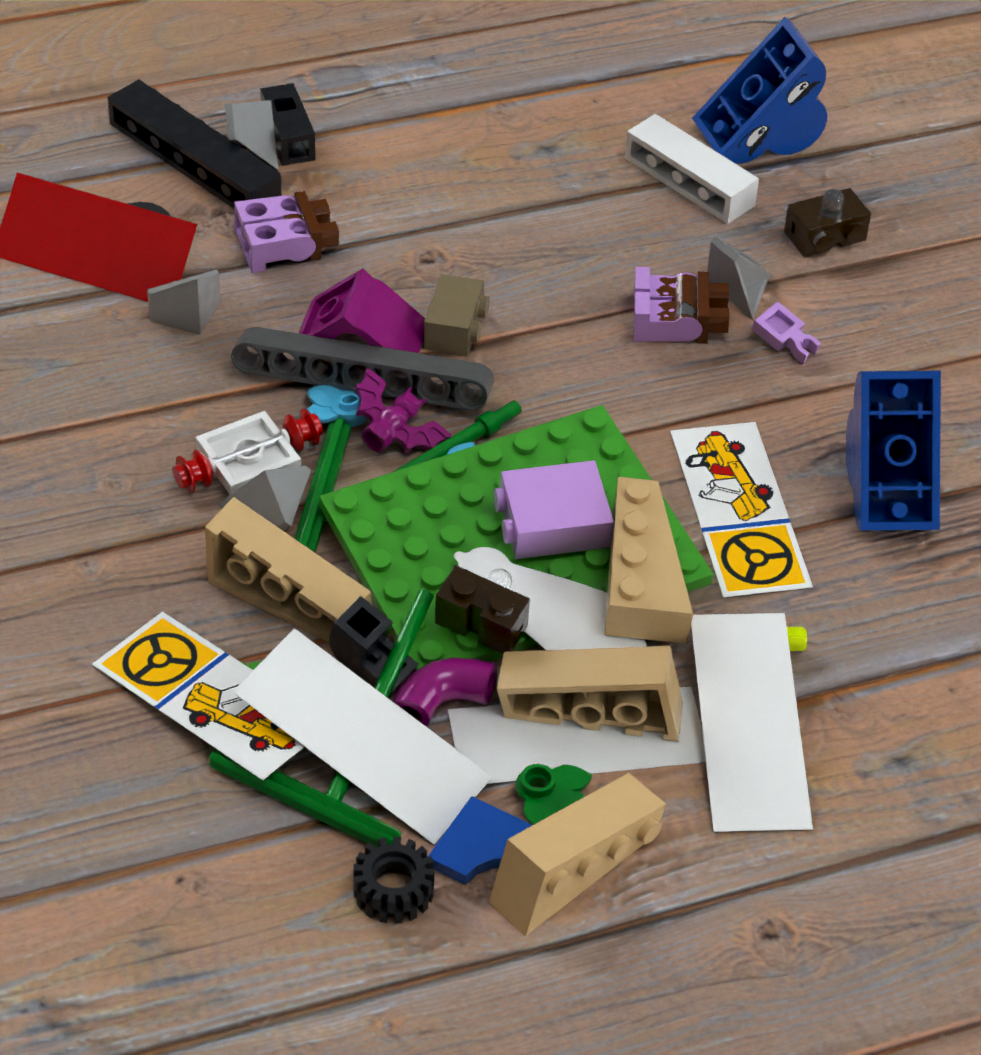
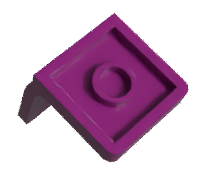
M362 268L317 295L311 301L298 334L334 339L343 333H354L371 346L419 353L424 340L425 318L389 286L373 278Z

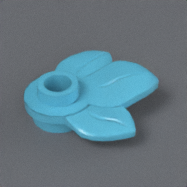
M317 385L308 389L307 397L313 404L306 409L311 414L315 413L321 423L344 419V423L354 427L366 422L367 418L365 416L356 415V411L360 406V399L354 391L326 385Z

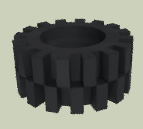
M384 837L378 839V848L369 843L365 846V854L359 852L353 869L354 898L357 897V905L360 910L366 907V915L370 918L379 913V922L387 923L388 916H394L395 924L403 923V915L407 914L409 920L412 921L417 918V909L422 913L428 909V901L432 902L434 896L435 869L432 857H427V850L423 846L415 851L416 841L408 839L406 845H401V837H393V844H387ZM397 872L407 875L411 878V882L403 887L389 888L379 884L377 878L386 873Z

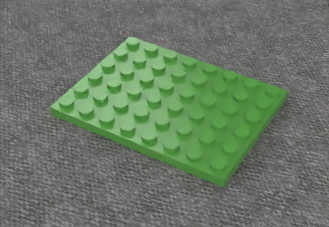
M600 405L320 495L319 507L363 586L371 591V600L374 606L393 622L389 633L394 642L418 591L425 589L434 595L408 653L412 659L419 663L415 669L416 671L432 661L452 657L477 659L486 662L503 657V654L478 643L479 635L469 631L466 637L435 623L436 594L454 566H458V561L454 558V554L458 551L468 553L479 547L494 548L505 554L513 564L569 579L607 593L610 548L515 559L511 543L505 544L503 539V513H497L494 506L493 491L495 488H499L501 471L595 460L611 514L618 477L652 479L605 407ZM663 497L687 592L712 584L713 572ZM524 631L513 651H522L539 644Z

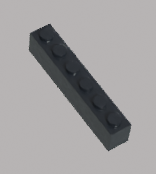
M138 79L108 96L110 125L233 209L234 202L282 196L281 173L275 168L270 167L251 152L228 140L227 136L217 132L203 120L196 118L179 104L172 102Z

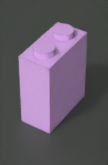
M595 460L501 471L499 488H495L493 491L494 506L497 513H503V539L505 544L511 543L515 559L610 548L614 520Z

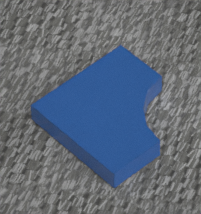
M471 796L428 857H432L436 871L466 885L477 874L492 868H499L507 839L531 827L532 824Z

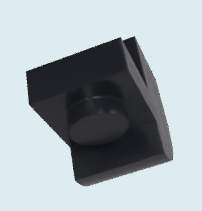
M360 596L333 624L329 643L334 656L356 675L361 674L375 686L394 645L387 638L393 622ZM407 655L389 698L393 696L419 665L409 655Z

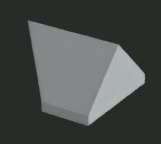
M271 100L225 104L228 140L236 139L279 170Z
M715 236L710 243L707 267L709 283H729V300L753 320L767 282L772 274L749 255Z
M217 269L147 289L151 321L201 334L221 302L220 277Z
M304 465L264 470L218 503V505L223 508L235 497L269 522L285 531L292 526L311 469Z

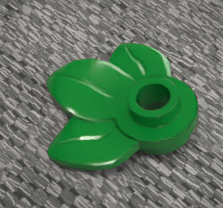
M543 764L527 766L516 779V793L525 802L523 814L527 822L534 825L585 797L581 791L590 783L592 775L573 765H561L553 769Z

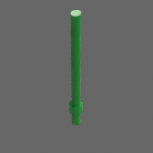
M513 400L494 412L489 410L475 418L474 424L395 471L447 455L448 451L456 445L474 442L482 436L484 438L490 437L500 431L502 424L521 414V406L517 401Z
M420 589L374 687L387 698L393 689L434 598V595L428 590ZM333 769L335 775L326 795L342 801L350 781Z

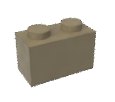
M440 275L424 321L425 350L468 357L472 343H478L482 329L480 318H486L488 315L490 298L489 296H484V280Z

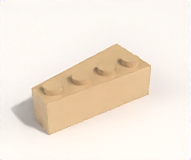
M618 477L612 511L614 525L610 543L604 635L687 644L693 611L659 482Z
M235 497L205 526L209 583L328 643L334 622L360 596L371 604L370 590Z
M670 646L504 652L497 692L505 718L560 725L563 719L575 721L582 725L583 729L598 731L600 724L626 728L625 734L642 736L643 730L664 733L663 740L679 742L683 700Z
M627 773L507 839L488 903L524 936H527L644 844L652 842L661 831L662 823L660 821L666 803L630 773Z

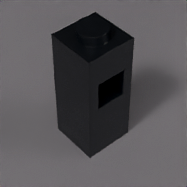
M294 83L260 88L261 101L271 100L276 151L281 165L285 166L316 160L315 132Z

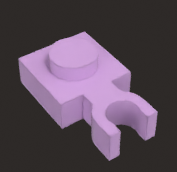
M778 301L755 319L751 328L778 352L785 346L788 347L793 357L801 364L806 362L809 352L803 348H807L815 354L818 352L821 344L812 335L802 333L805 323Z

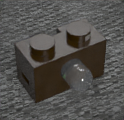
M851 188L843 190L830 189L824 195L788 204L784 233L805 258L830 251L833 245L837 243L840 247L866 241L871 212Z
M455 565L436 594L435 623L464 637L471 631L479 635L478 643L504 654V652L513 651L528 626L530 598L510 590L512 577L504 569H495L487 578H484Z

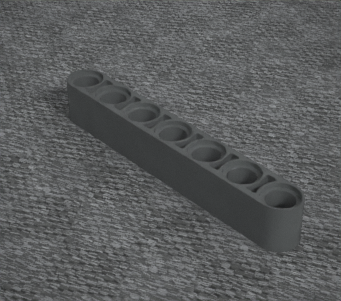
M261 327L246 329L231 353V360L234 366L239 371L247 374L314 385H326L354 391L356 385L363 381L365 372L356 366L362 365L372 370L385 381L386 386L382 396L398 398L411 387V394L419 400L425 398V403L465 410L482 408L486 404L494 383V375L491 369L480 363ZM246 346L254 348L258 354L250 352ZM283 353L291 354L295 360L288 359ZM320 359L328 360L332 366L323 364ZM393 371L402 372L406 378L398 377ZM430 377L439 378L444 384L435 383ZM467 383L476 384L481 390L472 389Z

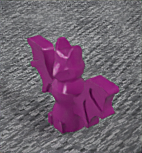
M366 369L363 381L356 385L354 393L360 399V406L356 411V415L365 416L371 421L361 432L362 440L371 450L381 453L392 441H395L403 447L405 454L414 449L428 451L451 437V434L435 421H430L419 427L408 426L407 420L412 419L418 413V410L425 404L426 399H417L411 394L412 388L410 387L402 396L396 398L393 406L385 407L382 404L381 397L386 383L372 370Z

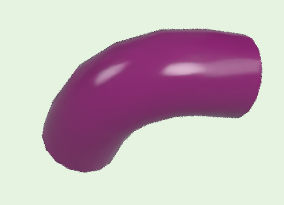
M457 657L432 661L410 674L398 689L392 702L427 727L437 707L445 701L458 699L487 705L491 700L496 685L497 665L477 659Z

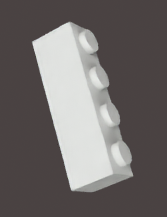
M657 114L652 115L627 131L626 160L726 224H729L756 205L759 178Z

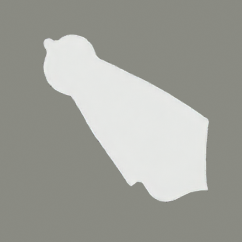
M490 547L475 548L468 553L458 551L454 554L459 567L530 598L528 626L525 632L545 650L647 647L645 639L604 635L607 593L569 579L513 564L501 551Z

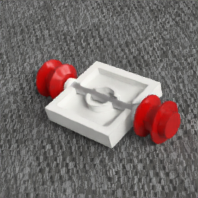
M304 408L300 410V418L297 420L290 414L286 415L283 429L279 430L268 414L262 411L196 436L197 450L192 451V460L186 461L182 456L176 458V466L172 468L174 479L179 488H186L189 493H194L195 483L201 482L205 487H210L213 474H215L231 495L264 470L301 466V458L294 449L299 452L304 449V441L307 440L314 446L318 445L320 441L319 436L323 434L321 422L315 413L311 414Z

